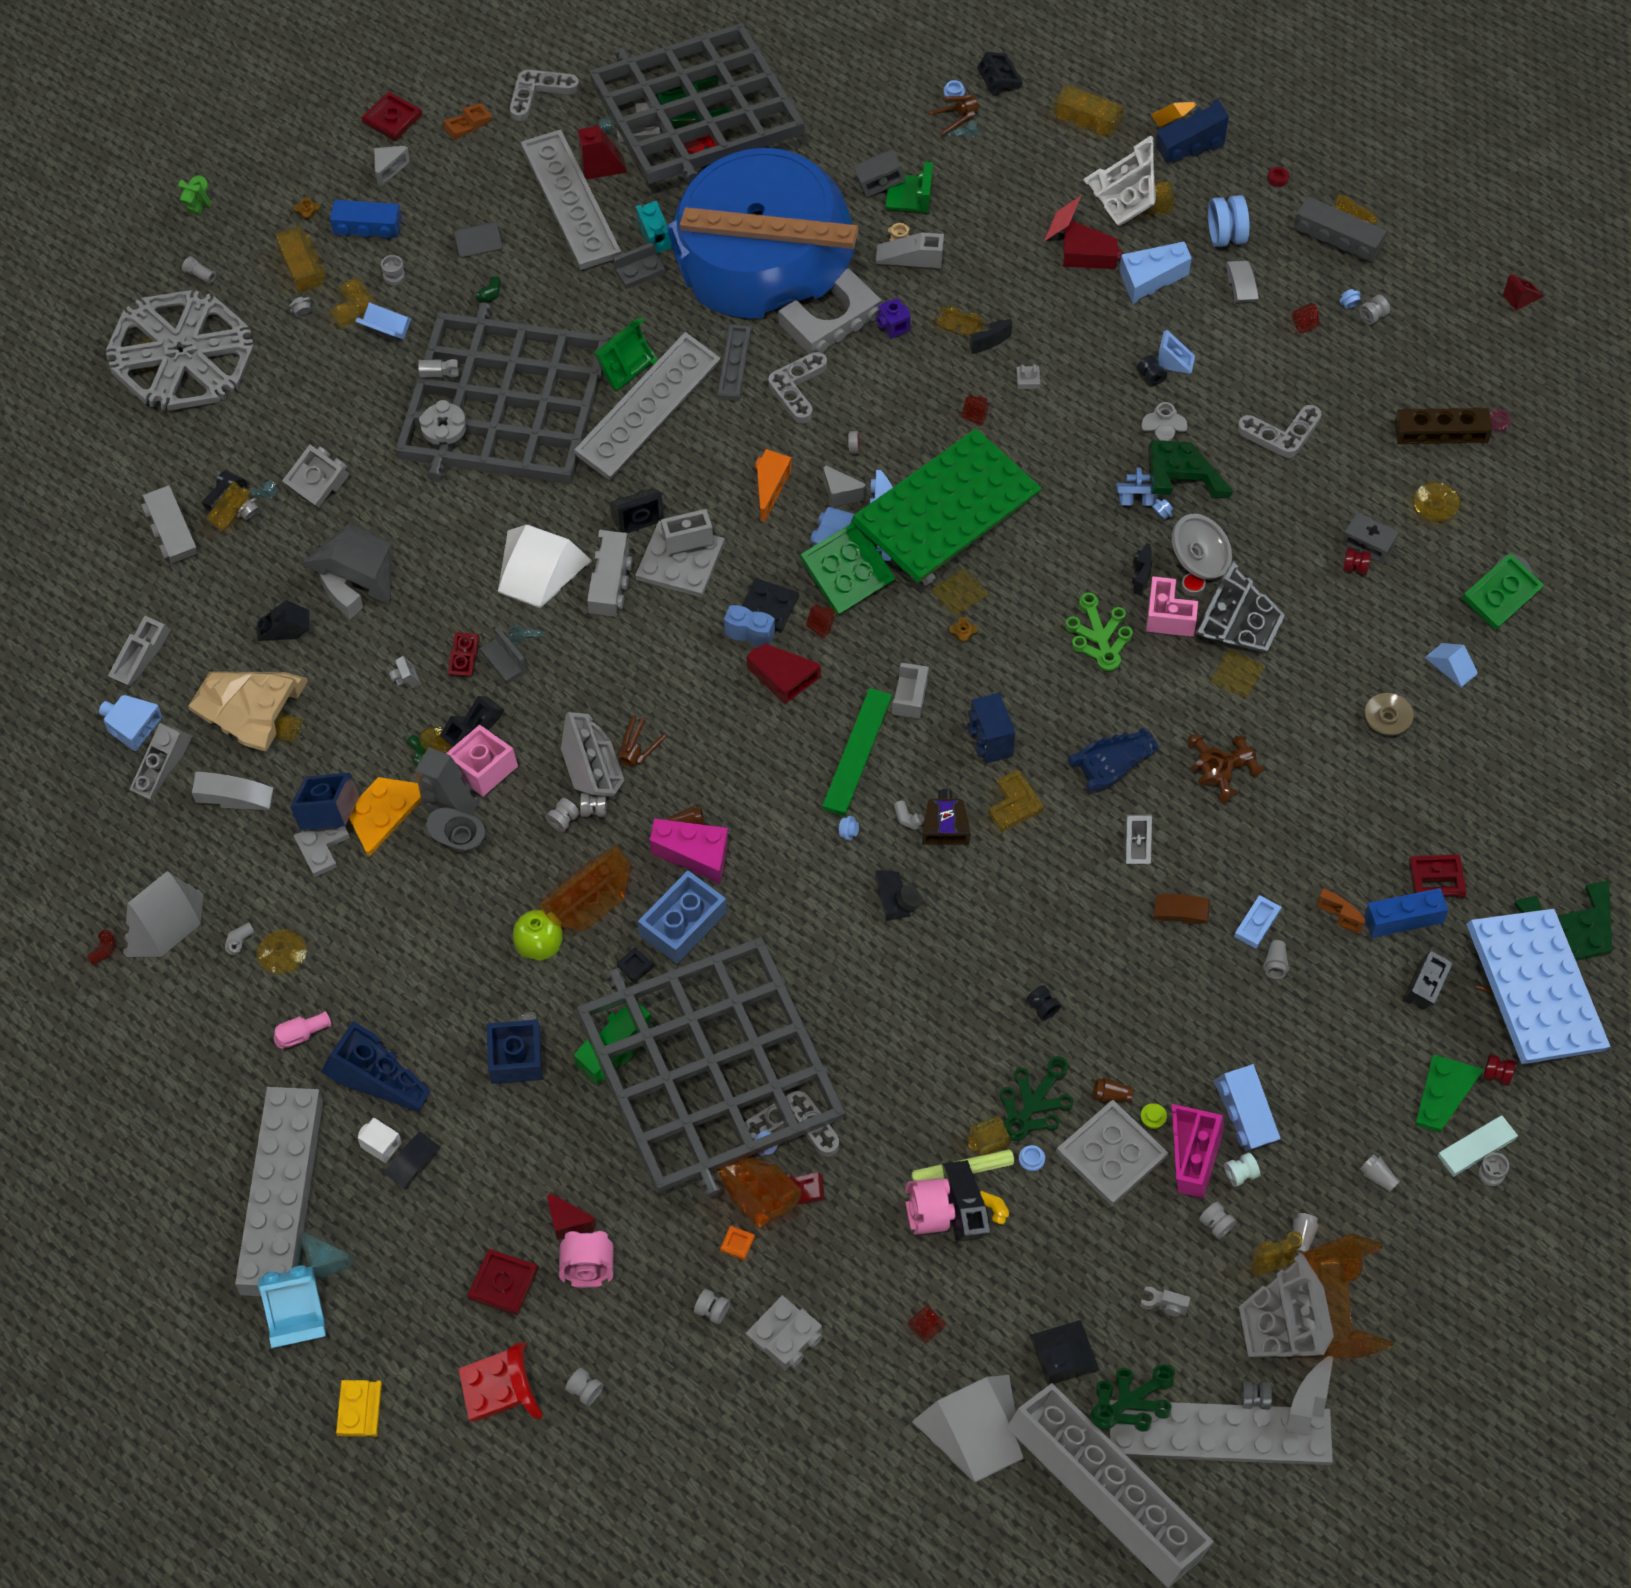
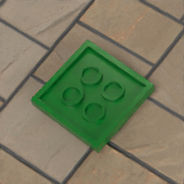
M853 522L799 555L800 560L836 615L841 614L896 579L870 538Z

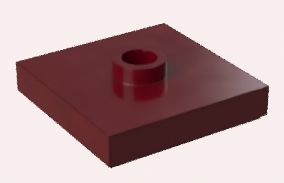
M388 91L361 118L362 123L396 141L422 116V110Z
M488 1249L467 1297L469 1300L518 1316L538 1272V1265Z

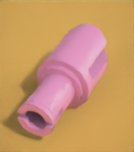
M325 1011L306 1020L299 1016L276 1026L274 1033L276 1046L281 1049L292 1047L308 1041L310 1034L331 1027L327 1012Z

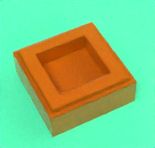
M730 1226L720 1247V1252L745 1261L755 1235Z

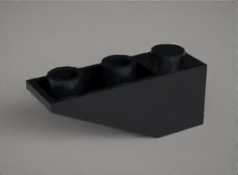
M968 1160L942 1163L944 1179H948L950 1186L948 1201L949 1204H953L955 1210V1219L952 1220L955 1241L982 1239L990 1233L986 1207Z

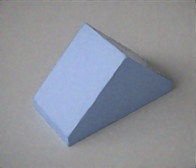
M1165 330L1159 350V366H1163L1167 370L1192 373L1195 355L1168 330Z
M1441 643L1426 656L1429 662L1461 688L1478 674L1465 645Z

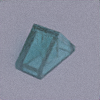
M303 1232L301 1236L309 1267L313 1266L315 1279L351 1268L353 1262L350 1254Z

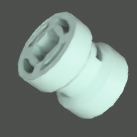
M1251 1153L1242 1155L1240 1160H1230L1224 1163L1226 1175L1234 1187L1244 1184L1247 1178L1253 1180L1260 1177L1259 1166Z

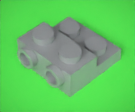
M309 445L282 481L319 508L332 490L337 492L350 474L345 470L347 466L337 458L332 461L329 458L331 454L321 446L316 449Z
M782 1295L746 1332V1337L786 1371L790 1366L796 1367L804 1357L803 1352L809 1346L814 1348L822 1339V1325L805 1310H799Z

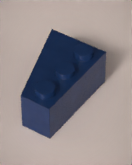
M1219 99L1212 101L1213 105L1202 111L1200 108L1195 110V115L1183 121L1180 118L1157 131L1155 145L1165 162L1179 161L1183 157L1199 155L1203 151L1215 150L1225 144L1229 115Z

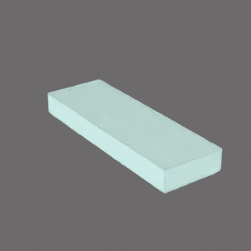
M1501 1115L1439 1152L1438 1157L1454 1177L1483 1160L1487 1154L1496 1152L1516 1140L1518 1135Z

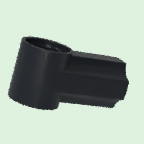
M223 471L217 477V486L201 503L205 509L217 516L233 497L239 498L244 495L247 490V481L232 472Z

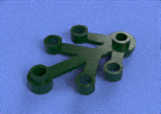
M1055 1056L1048 1061V1074L1033 1095L1028 1081L1029 1071L1025 1068L1015 1070L1014 1081L1019 1085L1024 1106L1019 1115L1014 1103L1016 1095L1014 1089L1005 1087L1000 1091V1100L1005 1105L1008 1117L1003 1123V1133L1008 1139L1019 1141L1024 1139L1029 1131L1040 1129L1055 1131L1058 1129L1060 1120L1057 1115L1048 1114L1042 1119L1029 1120L1033 1113L1055 1109L1062 1111L1072 1109L1073 1098L1068 1094H1063L1059 1098L1043 1100L1055 1081L1064 1078L1067 1074L1068 1063L1063 1057ZM1054 1067H1060L1062 1071L1060 1073H1056L1052 1069ZM1024 1073L1026 1078L1019 1079L1017 1074ZM1006 1092L1011 1093L1012 1098L1006 1099L1003 1097V1094ZM1066 1099L1070 1104L1064 1106L1061 1104V1101ZM1053 1119L1056 1121V1124L1051 1126L1048 1125L1047 1121ZM1016 1125L1019 1126L1021 1130L1019 1132H1014L1011 1130V1127Z
M1166 1364L1155 1366L1152 1379L1131 1393L1132 1371L1128 1368L1118 1369L1116 1372V1383L1119 1385L1118 1401L1112 1405L1110 1404V1398L1113 1394L1112 1383L1105 1380L1098 1382L1096 1395L1099 1397V1403L1091 1410L1090 1420L1092 1424L1102 1429L1112 1428L1116 1424L1135 1425L1137 1430L1146 1432L1150 1430L1152 1417L1149 1414L1142 1412L1135 1415L1122 1412L1125 1410L1154 1412L1158 1418H1168L1171 1415L1172 1408L1169 1401L1142 1399L1157 1389L1166 1390L1170 1388L1174 1383V1369Z

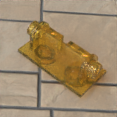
M1345 194L1337 196V204L1334 208L1373 225L1378 222L1379 219L1376 218L1373 211H1369L1361 205L1356 206V202Z
M952 306L947 308L940 307L943 317L939 316L937 320V325H940V328L956 332L959 324L962 325L960 333L970 336V334L982 331L979 325L985 326L984 320L979 314L973 312L965 314Z
M233 481L206 519L221 531L225 527L228 528L229 523L237 514V510H240L246 500L250 499V491L244 487L241 488Z

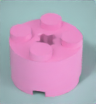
M934 1178L907 1182L905 1194L910 1193V1200L906 1202V1210L911 1230L915 1229L913 1234L943 1232L950 1229V1220L955 1219V1210L953 1204H949L948 1201L950 1193L948 1179Z
M572 1231L565 1234V1239L560 1243L559 1277L561 1281L565 1283V1279L572 1281L571 1286L580 1288L602 1286L603 1280L607 1278L608 1282L612 1280L614 1246L608 1239L606 1232L596 1231L592 1234H580Z

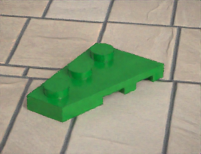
M1433 1054L1415 1126L1441 1133L1484 1069Z

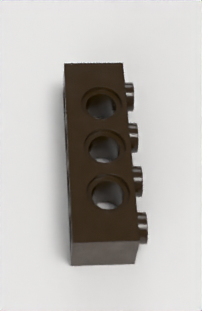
M1489 408L1398 409L1394 421L1397 444L1489 443L1492 433Z

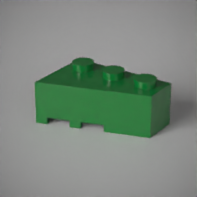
M637 1002L648 1028L651 1029L650 1013ZM625 1006L616 1015L612 1012L607 1017L610 1022L598 1033L604 1046L638 1034ZM587 1039L574 1054L575 1065L597 1085L601 1080L606 1081ZM638 1048L610 1058L614 1069L620 1064H626L632 1058L633 1052Z

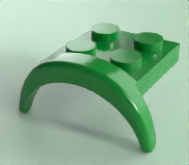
M636 318L631 321L628 326L594 352L613 390L617 391L649 364L653 366L659 360L648 346L642 334L640 324L645 321L644 318Z

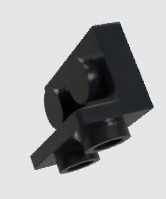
M986 52L977 66L992 96H998L1002 88L1020 89L1023 84L1008 55L1005 53Z

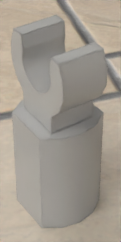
M450 359L446 362H442V360H419V377H442L443 375L457 377L459 375L458 360Z

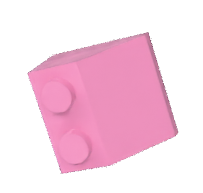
M481 725L477 726L446 753L451 755L462 772V780L465 783H469L471 788L481 796H485L518 767L513 748Z

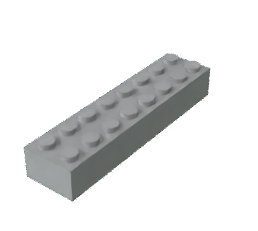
M267 1087L235 1282L240 1295L261 1296V1292L258 1289L259 1278L268 1272H288L291 1268L299 1265L323 1107V1099L319 1089Z
M1051 1383L1017 1409L1007 1429L1167 1588L1172 1586L1201 1561L1214 1541L1102 1431L1093 1425L1056 1386Z

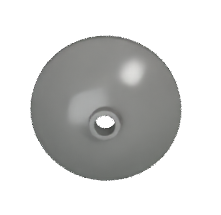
M1188 514L1177 521L1172 531V545L1175 555L1182 566L1191 574L1206 580L1217 579L1224 575L1232 562V550L1230 542L1220 526L1210 518L1200 514Z

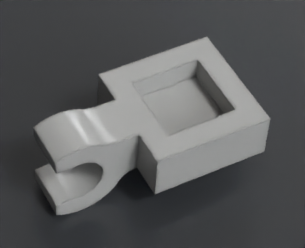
M1149 1286L1145 1287L1143 1294L1150 1295L1153 1300H1141L1140 1307L1151 1310L1156 1306H1160L1159 1308L1163 1309L1170 1316H1186L1191 1297L1167 1290L1160 1292Z

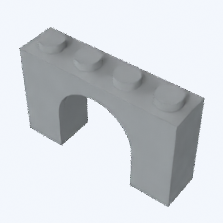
M849 268L843 272L831 288V292L848 308L843 316L833 320L818 319L812 316L797 300L779 310V325L808 354L825 352L828 346L835 342H841L846 335L853 331H859L865 323L870 320L875 321L878 316V306L882 305V300Z

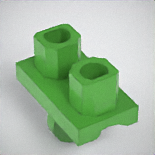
M203 176L193 177L189 185L180 180L178 186L182 194L179 200L184 205H187L186 210L188 212L200 215L204 206L210 207L212 201L205 193L208 189V182Z

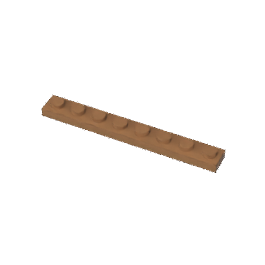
M686 207L680 222L681 231L854 249L859 231L858 225Z

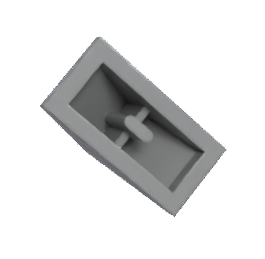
M406 146L374 148L377 184L380 187L383 186L410 162L409 151Z
M824 467V484L832 507L864 500L866 497L865 483L831 467Z
M1152 814L1126 815L1124 827L1126 864H1151Z

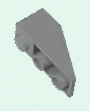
M918 233L878 244L876 264L941 268L944 234Z
M159 723L129 790L151 799L183 757L192 735L173 726Z

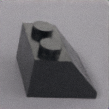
M650 488L610 502L611 516L618 531L628 534L657 524L661 519H664L661 492L655 488Z

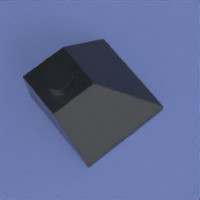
M1081 1320L1030 1335L1048 1386L1051 1383L1056 1384L1099 1371Z

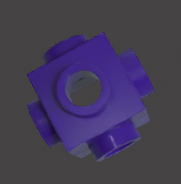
M898 298L886 301L878 306L877 324L881 329L885 330L890 339L910 331V312L907 306L902 305Z

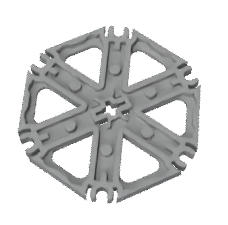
M193 290L144 297L141 298V301H135L137 310H133L129 306L126 307L127 313L123 310L106 349L107 360H115L109 362L111 373L143 403L146 404L149 399L150 407H153L156 401H160L161 409L164 410L167 407L169 411L220 402V399H226L224 390H229L233 394L235 392L234 387L238 389L254 350L253 339H245L251 337L249 327L215 296H213L212 301L210 294H207L205 299H199V291H195L193 294ZM175 305L185 307L176 329L155 310ZM211 314L218 315L232 327L231 330L201 334L207 317ZM130 327L139 328L153 341L121 347L125 334ZM182 347L183 352H179L177 348ZM231 353L238 354L240 357L231 376L226 375L207 358ZM160 365L149 389L141 388L128 376L130 370ZM185 371L207 390L204 395L184 399L175 396Z

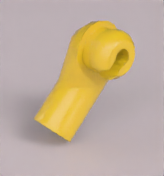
M981 1191L985 1206L991 1208L994 1212L992 1216L993 1222L1001 1225L1004 1224L1006 1218L1009 1217V1210L1004 1201L997 1196Z

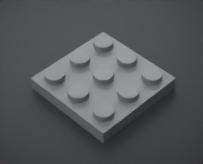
M659 521L635 575L636 580L702 598L725 544V538L713 535V544L668 554L666 540H663L661 521Z
M1114 1100L1110 1101L1063 1142L1056 1151L1111 1206L1116 1204L1152 1172L1169 1154Z

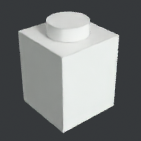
M375 1118L369 1124L366 1123L358 1134L361 1148L384 1163L390 1159L402 1144L399 1133Z

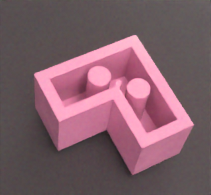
M1152 576L1146 632L1194 637L1198 601L1174 599L1176 579Z

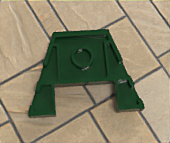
M714 75L692 82V85L697 93H700L699 89L717 86L718 79ZM681 86L657 93V100L660 105L687 97ZM730 107L708 112L713 118L732 111ZM695 110L669 118L673 127H685L701 122Z
M1151 440L1148 446L1149 466H1151L1152 471L1150 473L1152 494L1170 495L1174 488L1169 478L1203 480L1211 497H1231L1233 493L1231 487L1191 442Z
M1608 880L1586 885L1585 890L1593 908L1557 916L1575 961L1607 955L1612 952ZM1537 895L1518 899L1514 902L1516 909L1522 913L1543 910Z

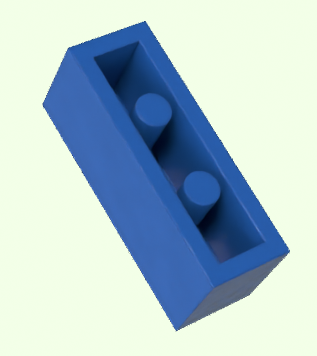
M334 200L330 223L332 232L339 235L351 234L362 237L380 236L382 238H397L402 217L399 204Z
M1441 888L1370 902L1367 905L1364 918L1371 938L1442 924L1448 913V907Z

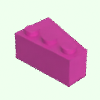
M654 819L650 837L651 854L675 865H681L692 870L695 874H701L712 879L713 882L721 884L729 842L728 828Z
M1172 1104L1178 1193L1204 1199L1224 1132L1223 1115Z

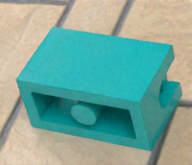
M657 201L645 204L643 208L641 205L636 206L637 224L645 243H653L656 253L671 249L667 223ZM661 234L663 240L661 242H655V239H657L658 236Z

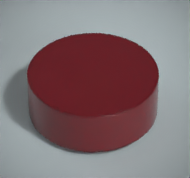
M1282 167L1271 168L1268 171L1267 181L1274 187H1283L1289 181V172Z

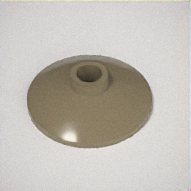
M1381 693L1372 697L1366 704L1364 713L1368 725L1376 732L1384 735H1398L1405 732L1411 726L1414 717L1413 709L1409 702L1393 693ZM1384 716H1389L1392 719H1386Z

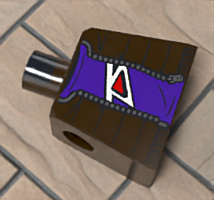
M950 789L939 790L938 799L928 800L923 826L922 845H969L970 828L964 801L953 799V792Z

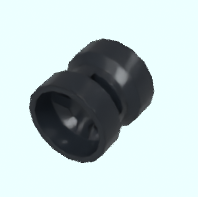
M1154 355L1143 358L1137 365V371L1141 376H1145V381L1150 387L1162 383L1168 375L1164 367L1159 366V361Z
M1045 985L1034 989L1026 998L1028 1005L1037 1010V1015L1042 1021H1046L1055 1015L1062 1006L1056 998L1051 997V992Z

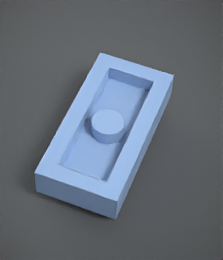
M1259 895L1235 932L1234 937L1257 949L1280 913L1281 906Z

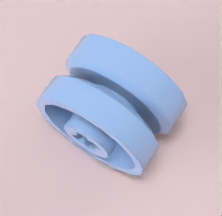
M1243 195L1230 196L1227 202L1222 197L1209 200L1208 227L1212 243L1215 247L1227 246L1230 240L1235 245L1247 243L1249 238V214Z

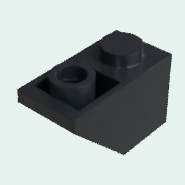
M284 601L258 620L257 640L297 639L309 630L310 610L290 601Z

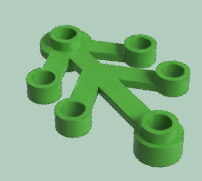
M1085 593L1080 597L1079 608L1088 614L1093 630L1081 625L1077 617L1067 618L1066 630L1070 633L1081 635L1073 638L1072 649L1096 659L1098 666L1102 670L1113 671L1120 665V651L1132 639V629L1124 626L1119 629L1118 639L1110 648L1108 644L1109 638L1118 625L1124 622L1126 612L1121 607L1114 608L1110 621L1103 629L1097 612L1098 598L1093 593ZM1115 614H1121L1122 616L1117 617ZM1074 623L1076 626H1070L1069 624ZM1085 638L1097 643L1100 650L1087 645ZM1077 642H1080V643H1082L1083 645L1078 646V645H1076V643H1077ZM1106 657H1110V658H1112L1113 660H1110V661H1109V660H1106L1105 658H1106Z

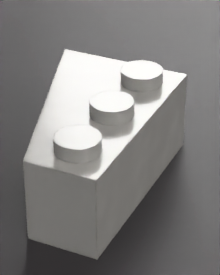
M168 485L143 495L145 503L141 504L145 516L150 517L153 523L150 527L154 537H159L162 545H159L163 558L168 557L172 564L196 555L195 543L170 486Z
M599 530L600 550L595 552L597 563L594 573L592 572L587 600L588 611L590 614L617 617L618 609H623L624 595H622V591L628 588L629 576H626L627 570H632L633 557L629 556L627 533Z

